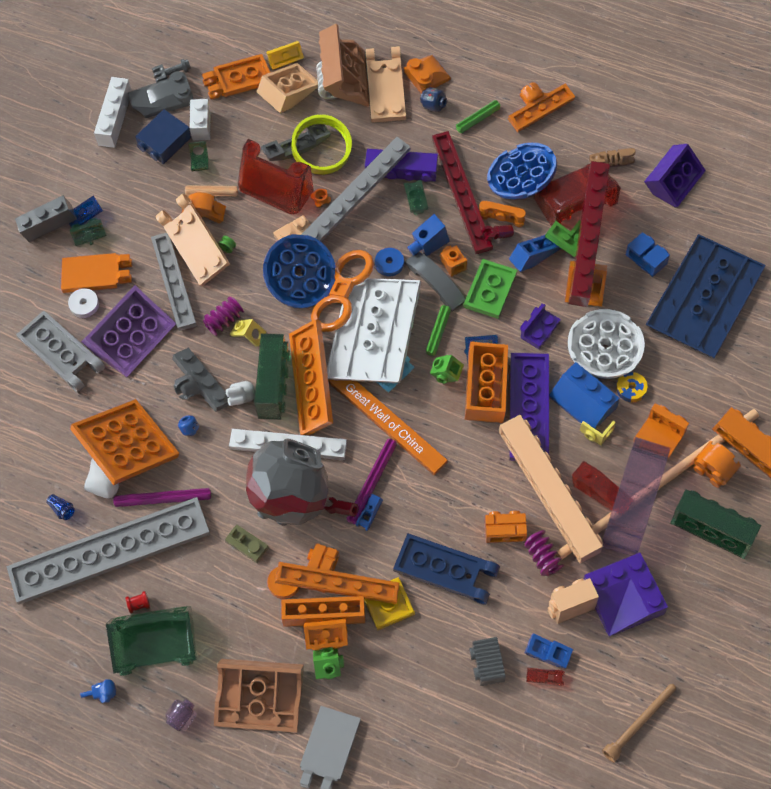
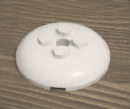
M610 309L590 311L579 320H576L569 332L568 350L572 360L597 378H617L631 372L639 364L644 353L645 342L641 329L631 321L629 316L619 311ZM602 345H608L609 347L605 349Z

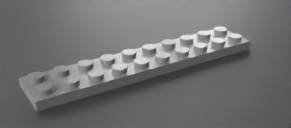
M196 497L6 567L16 602L22 604L208 536L210 532Z

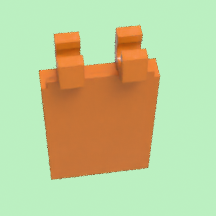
M259 54L213 67L214 71L203 73L202 77L204 86H208V95L211 100L219 98L221 95L227 97L259 87L262 76L271 72L263 55Z
M111 253L62 258V292H75L84 288L90 290L117 288V284L132 283L130 270L119 271V268L132 267L130 254L119 255Z

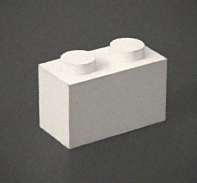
M208 99L190 100V132L193 141L210 140L211 111Z

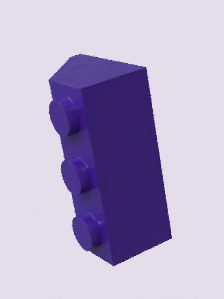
M689 144L673 145L644 182L654 196L673 207H678L706 170Z

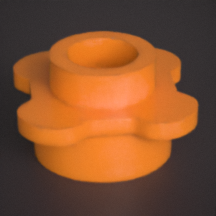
M317 189L311 194V199L314 200L316 207H321L325 203L329 204L331 202V197L328 196L326 189Z

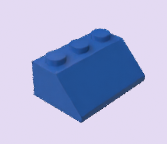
M577 362L561 376L549 394V397L580 424L584 421L594 429L617 409L620 399Z

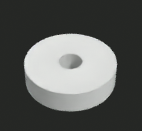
M84 288L76 290L71 294L68 305L75 316L86 318L98 310L99 300L95 292Z

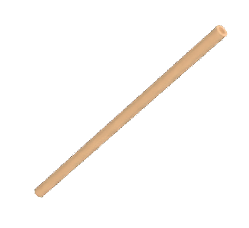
M755 409L744 415V418L749 422H753L759 417ZM719 435L710 440L713 441V445L725 442ZM708 442L592 525L595 535L695 464L694 458ZM566 544L557 551L556 555L563 560L572 551L568 544Z

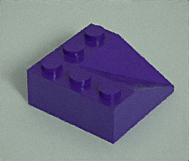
M641 553L584 575V580L591 579L599 596L595 610L609 637L666 613L668 606Z

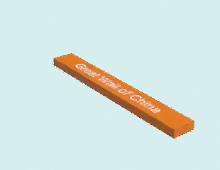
M328 379V383L389 437L395 440L397 444L430 473L435 475L448 463L444 456L359 382Z

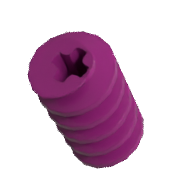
M229 296L227 301L221 303L222 306H216V311L211 310L210 315L206 314L204 316L203 322L214 336H217L216 329L222 332V325L228 328V320L234 323L233 316L241 318L239 312L244 313L243 308L235 298Z
M541 530L527 538L525 548L529 549L528 553L533 556L532 560L537 563L536 567L541 569L540 574L542 576H549L559 571L564 565H558L562 559L561 557L554 558L558 552L557 550L550 551L554 545L552 543L546 544L550 538H543L542 536L546 531Z

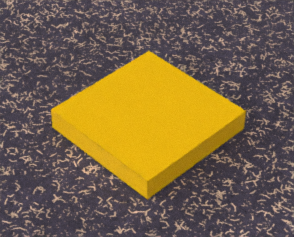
M399 577L390 580L400 583L396 604L364 599L377 631L415 615Z

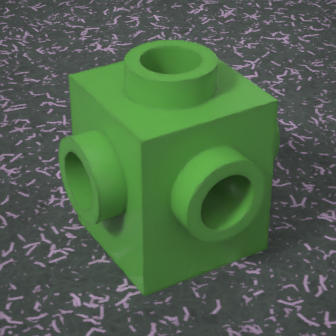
M452 355L436 357L430 374L442 384L459 380L464 364Z
M328 647L313 651L316 679H333L341 676L340 668H344L343 655H339L338 648Z

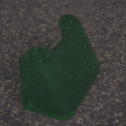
M191 606L119 616L110 619L106 623L113 674L119 673L120 676L132 674V670L136 667L177 661L181 663V666L193 664V661L197 660Z

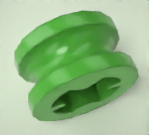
M223 236L222 241L218 243L219 247L226 253H232V248L236 247L235 241L228 236Z

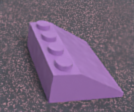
M134 286L81 342L104 362L123 376L128 377L176 323L137 286Z

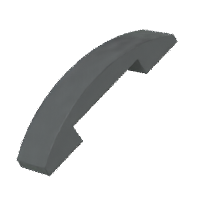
M324 124L307 127V132L299 135L296 143L299 155L313 149L331 136L330 131ZM292 138L281 143L275 140L261 146V150L269 161H281L294 157L291 149Z
M418 252L404 261V264L415 275L419 274L440 296V300L451 308V312L465 302V297L457 286L430 258Z

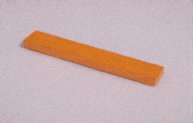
M284 562L278 563L275 580L277 584L346 596H364V599L392 604L397 603L400 584L399 582Z

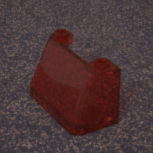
M247 139L241 154L238 175L239 190L288 214L299 213L314 191L311 166L302 162H295L288 170L258 157L261 152L260 145L251 139Z
M590 164L551 181L542 191L534 195L536 203L551 226L555 221L561 224L564 219L570 220L572 214L583 209ZM609 174L604 205L607 202L609 207L618 204L621 187Z

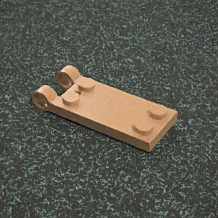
M400 46L391 47L392 60L375 61L374 48L366 49L372 123L406 120Z
M182 193L176 198V202L184 212L172 221L171 216L165 210H162L156 215V219L165 228L199 285L204 286L229 266L230 263L195 209L190 198Z

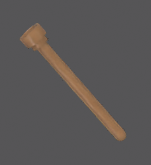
M674 684L668 685L615 743L607 744L602 749V753L608 760L613 763L616 762L620 757L623 746L676 691V686Z

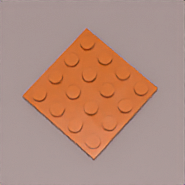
M136 399L71 424L70 430L113 485L172 461L179 456L177 449Z

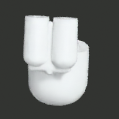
M249 381L234 383L230 388L226 389V395L229 397V406L251 402L256 396L254 385Z

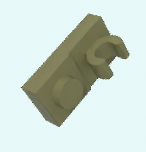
M236 525L225 538L226 543L255 563H258L269 549L266 543L239 525Z

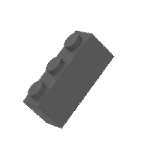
M64 195L15 218L20 234L28 242L77 220L72 205Z

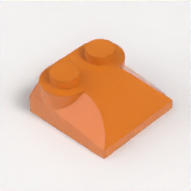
M433 55L422 59H410L407 62V66L403 68L406 76L421 94L429 87L436 88L451 80V77Z

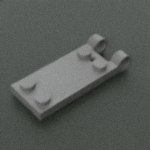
M45 311L40 313L16 334L21 342L65 380L77 393L85 387L82 381L75 376L83 367L89 364L97 374L106 368L99 358L92 354Z

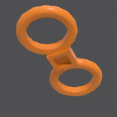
M353 250L344 254L336 262V281L329 293L330 296L323 298L316 304L311 314V321L319 320L322 310L332 303L343 304L344 310L343 314L335 322L329 324L321 323L322 332H332L340 329L349 320L352 313V305L348 298L353 287L365 281L373 271V257L368 252ZM355 258H361L366 261L364 270L358 276L353 278L342 277V268L347 262Z

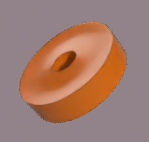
M278 567L273 569L267 579L268 588L272 595L280 599L294 596L300 587L275 583Z

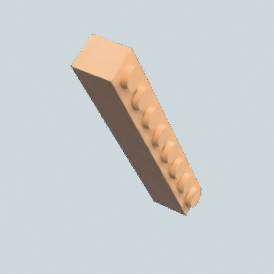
M521 415L501 424L499 434L579 564L601 553L603 541L598 534L595 535L593 532L592 523L589 518L583 516L579 502L573 500L569 486L563 484L560 479L561 474L559 470L553 468L550 463L551 458L546 451L543 452L540 447L541 442L539 438L531 433L529 422L526 419L523 420Z

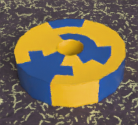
M629 372L619 377L616 385L617 394L627 402L642 400L648 388L646 379L636 372Z

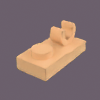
M302 215L293 222L276 230L273 234L277 241L288 235H301L311 224Z

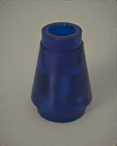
M51 494L46 500V503L59 519L68 520L73 516L75 508L71 502L55 494Z

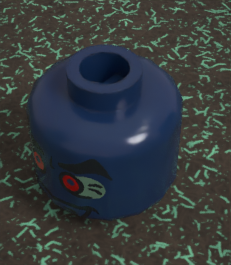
M429 87L422 92L420 102L424 109L439 112L446 106L447 98L443 90Z

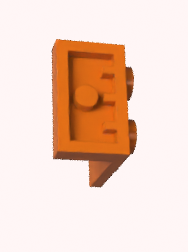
M346 619L304 623L306 650L348 646Z

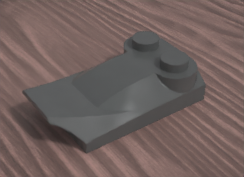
M180 71L172 73L169 79L128 92L132 107L141 112L145 118L158 115L162 110L169 112L190 106V100H194L187 77Z

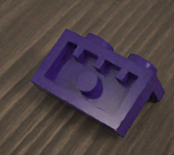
M543 303L539 308H534L531 318L528 321L525 320L520 327V338L537 349L542 347L561 321V319L546 311V305Z

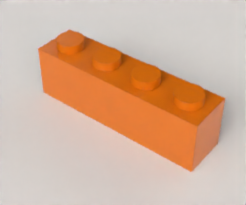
M731 407L712 430L771 478V437L762 433L756 424L744 418V415L739 410Z
M364 596L281 600V620L284 627L304 626V623L346 619V624L366 623Z

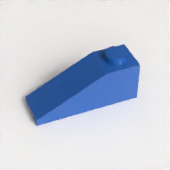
M543 235L518 243L509 260L521 272L533 268L562 248Z

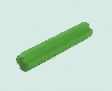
M497 100L492 101L456 124V130L459 133L465 132L498 111L501 106Z
M442 305L426 348V354L436 355L451 312L449 306Z

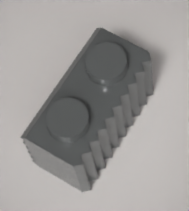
M493 637L472 641V648H469L471 661L475 660L477 668H473L475 681L479 680L480 686L505 682L506 676L498 638Z

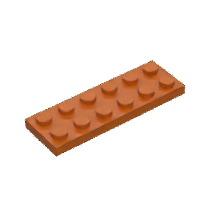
M317 319L289 334L300 435L309 436L333 424L321 321Z

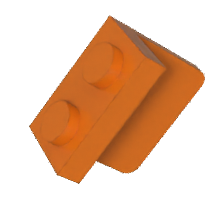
M655 403L650 410L648 419L635 436L634 443L661 460L667 461L686 433L689 422L682 416L671 413L665 406H659Z

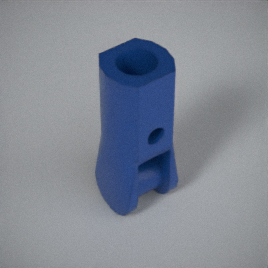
M371 494L356 522L357 527L362 526L366 531L369 530L383 502L381 497ZM364 516L370 517L369 520L363 519Z

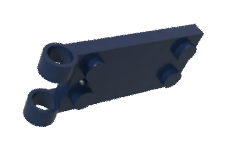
M409 533L406 535L393 571L465 596L483 605L487 604L490 593L484 589L474 587L478 574L481 571L487 576L497 577L500 566L495 562L475 557ZM469 574L472 577L470 579H467L466 575Z

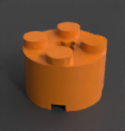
M709 441L694 458L696 465L694 470L701 476L705 474L710 478V483L719 488L721 485H726L739 470L741 464L739 461L736 463L733 460L735 455L719 443L713 445V441Z

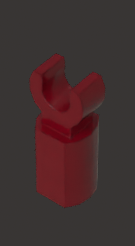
M512 225L485 226L481 232L488 233L489 235L485 240L491 241L493 238L512 237L514 229Z
M329 497L328 499L333 503L332 506L324 507L330 514L338 513L351 517H356L359 511L358 504L343 500L337 501L334 497Z

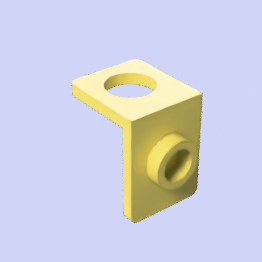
M253 319L237 320L230 332V336H244L255 346L260 345L266 334V331ZM254 329L259 331V337L256 340L252 337Z
M583 421L580 431L584 433L588 440L602 445L613 432L616 422L612 421L603 434H601Z

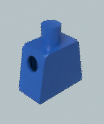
M433 214L412 233L415 242L410 244L407 249L413 256L419 251L428 256L446 245L450 240L445 225Z

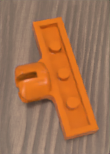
M535 82L530 83L531 87L526 85L521 90L520 97L526 106L508 116L509 122L517 133L575 99V95L566 83L549 93H544Z

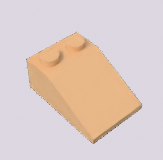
M296 63L263 75L257 93L281 113L293 108L317 89L318 82L302 66Z

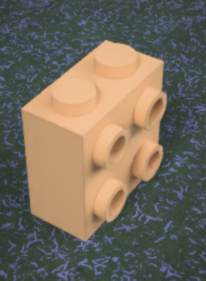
M581 578L574 581L571 586L566 588L565 586H560L553 590L548 612L552 619L555 618L557 624L595 609L599 596L591 579L584 580Z

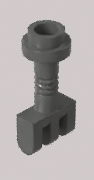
M181 59V63L164 69L163 64L153 67L152 71L155 81L159 82L168 79L167 76L174 72L182 70L185 73L189 72L188 70L191 69L188 59Z

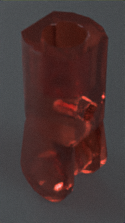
M527 667L526 682L563 686L562 676L565 675V671ZM548 674L554 675V680L548 679Z

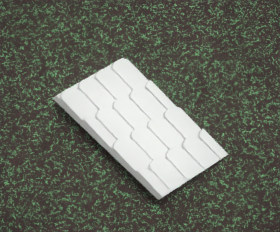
M367 278L361 284L353 287L348 298L352 305V313L347 323L335 332L327 366L328 379L400 383L419 298L420 280ZM342 304V307H341L340 316L343 314V310H344L343 304Z

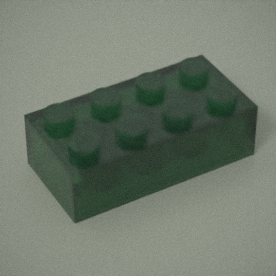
M261 333L254 400L258 419L281 420L282 413H285L286 410L284 396L287 395V384H285V378L289 376L287 361H290V350H288V341H285L284 334Z
M685 489L670 524L742 559H745L761 528V525L753 518L741 516L736 510L727 509L720 506L717 501L708 500L698 492Z

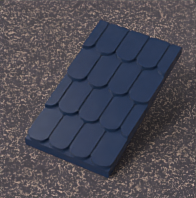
M698 234L645 325L707 356L715 358L766 265Z

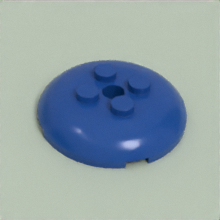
M523 143L516 145V149L509 152L506 150L501 153L488 170L487 181L490 189L497 196L510 200L525 199L542 191L552 181L557 170L556 156L548 146L540 143Z
M292 234L281 238L271 246L264 259L263 276L268 290L279 302L293 308H307L316 305L320 300L328 296L335 283L336 267L332 254L321 241L309 235ZM296 267L301 269V276L295 275Z

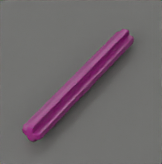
M388 438L355 501L359 506V511L356 517L347 516V522L353 525L356 524L397 446L395 440Z
M210 488L115 495L113 503L115 507L185 502L196 497L198 500L211 499Z

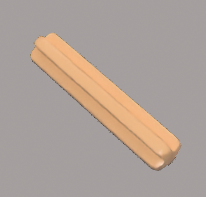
M187 185L185 187V194L189 196L193 193L202 192L214 196L236 197L238 195L237 186Z

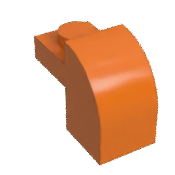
M198 192L188 196L201 218L206 217L219 224L223 222L226 206L215 201L214 195Z

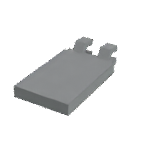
M320 706L300 764L301 770L304 771L300 780L301 787L309 789L314 775L324 777L320 789H332L334 781H341L361 718Z

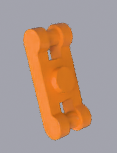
M482 201L479 204L482 219L493 218L501 222L507 221L514 223L516 227H523L525 224L526 212L524 209L490 201Z

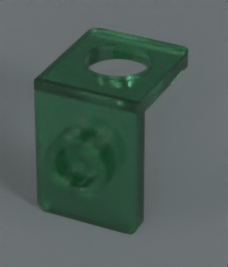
M206 141L189 143L191 171L208 170L209 157ZM196 146H200L204 152L197 155L193 152V149Z

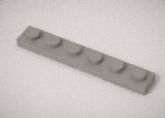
M163 233L151 237L178 331L197 326L168 233Z

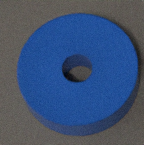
M395 248L380 250L375 256L376 270L381 275L388 277L399 274L404 267L402 253Z

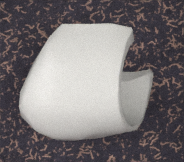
M92 458L84 490L97 496L112 498L119 489V483L113 485Z

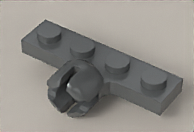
M189 347L173 354L172 360L185 374L174 381L176 394L183 393L179 396L180 399L186 400L195 395H201L215 412L229 406V397H227L226 392Z

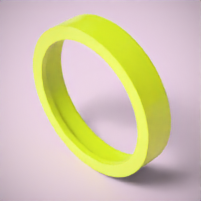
M313 115L305 118L296 126L292 135V154L296 162L306 171L320 175L330 174L341 169L350 157L352 148L351 135L347 127L338 119L328 115ZM316 124L329 125L341 133L346 143V152L343 159L327 167L314 166L306 162L299 155L296 147L297 139L301 132L307 127Z

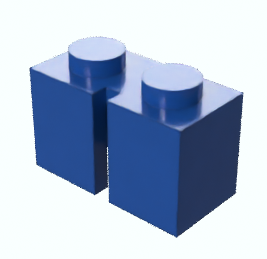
M643 232L627 245L625 254L651 277H654L668 264L670 257L665 248L660 247L658 244L655 245L653 238Z

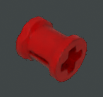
M146 591L134 597H125L130 614L142 608H150Z

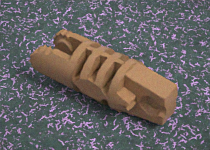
M625 148L618 149L617 151L608 150L607 153L602 151L590 154L589 162L590 164L591 161L610 164L609 167L617 166V164H633L635 162L633 156H635L636 149Z

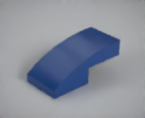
M533 633L530 636L524 654L566 669L573 649L555 640L551 642Z

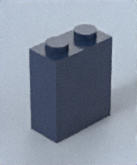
M162 110L135 138L137 147L142 152H147L154 161H159L164 165L192 136L189 126L166 110Z

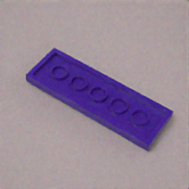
M511 353L510 420L521 415L523 420L526 419L531 426V433L539 438L541 442L540 447L543 452L546 451L548 454L549 354ZM509 450V461H516Z

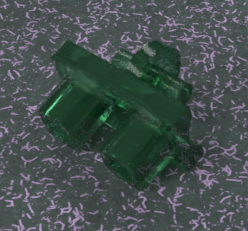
M422 180L415 183H404L410 212L417 215L424 213V210H428Z
M97 218L90 219L85 225H73L72 229L69 230L75 246L88 242L90 245H93V240L107 236L101 219L98 220Z

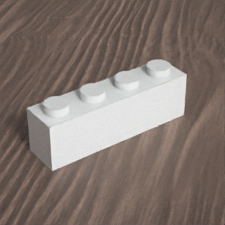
M111 77L94 131L98 146L113 148L116 146L130 100L128 92L132 91L128 79Z

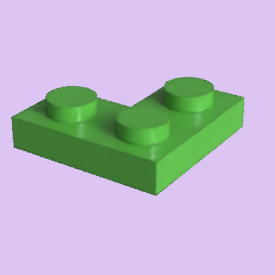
M579 220L571 231L555 221L545 237L575 257L581 221Z

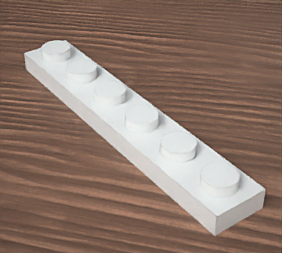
M232 429L229 443L231 450L257 452L267 442L284 441L288 438L316 448L321 453V458L345 460L347 439Z

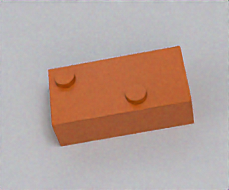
M470 342L465 420L503 423L506 413L508 345Z

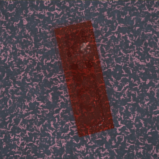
M585 461L572 474L573 486L620 516H623L634 502L606 475Z

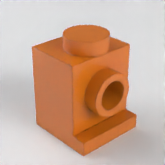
M457 245L454 247L446 246L442 250L440 260L451 277L467 270L466 257L464 258Z

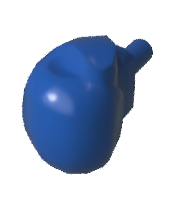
M106 679L103 682L92 685L91 691L80 693L81 698L93 695L95 700L100 699L101 703H108L116 695V686L111 679Z

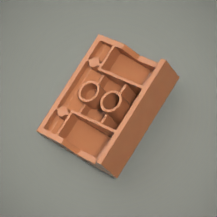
M337 24L320 31L319 45L321 48L320 58L322 60L321 71L324 89L334 97L369 106L370 100L364 49L354 40H341Z
M221 659L217 663L219 675L218 691L215 699L214 726L298 732L303 686V664Z

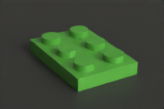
M482 259L463 308L499 319L517 275V269Z

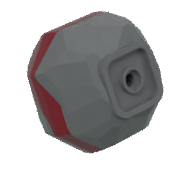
M287 438L284 441L267 442L252 456L247 467L246 492L250 504L257 510V515L260 518H269L282 526L287 524L302 525L322 513L328 494V475L321 462V453L316 448Z

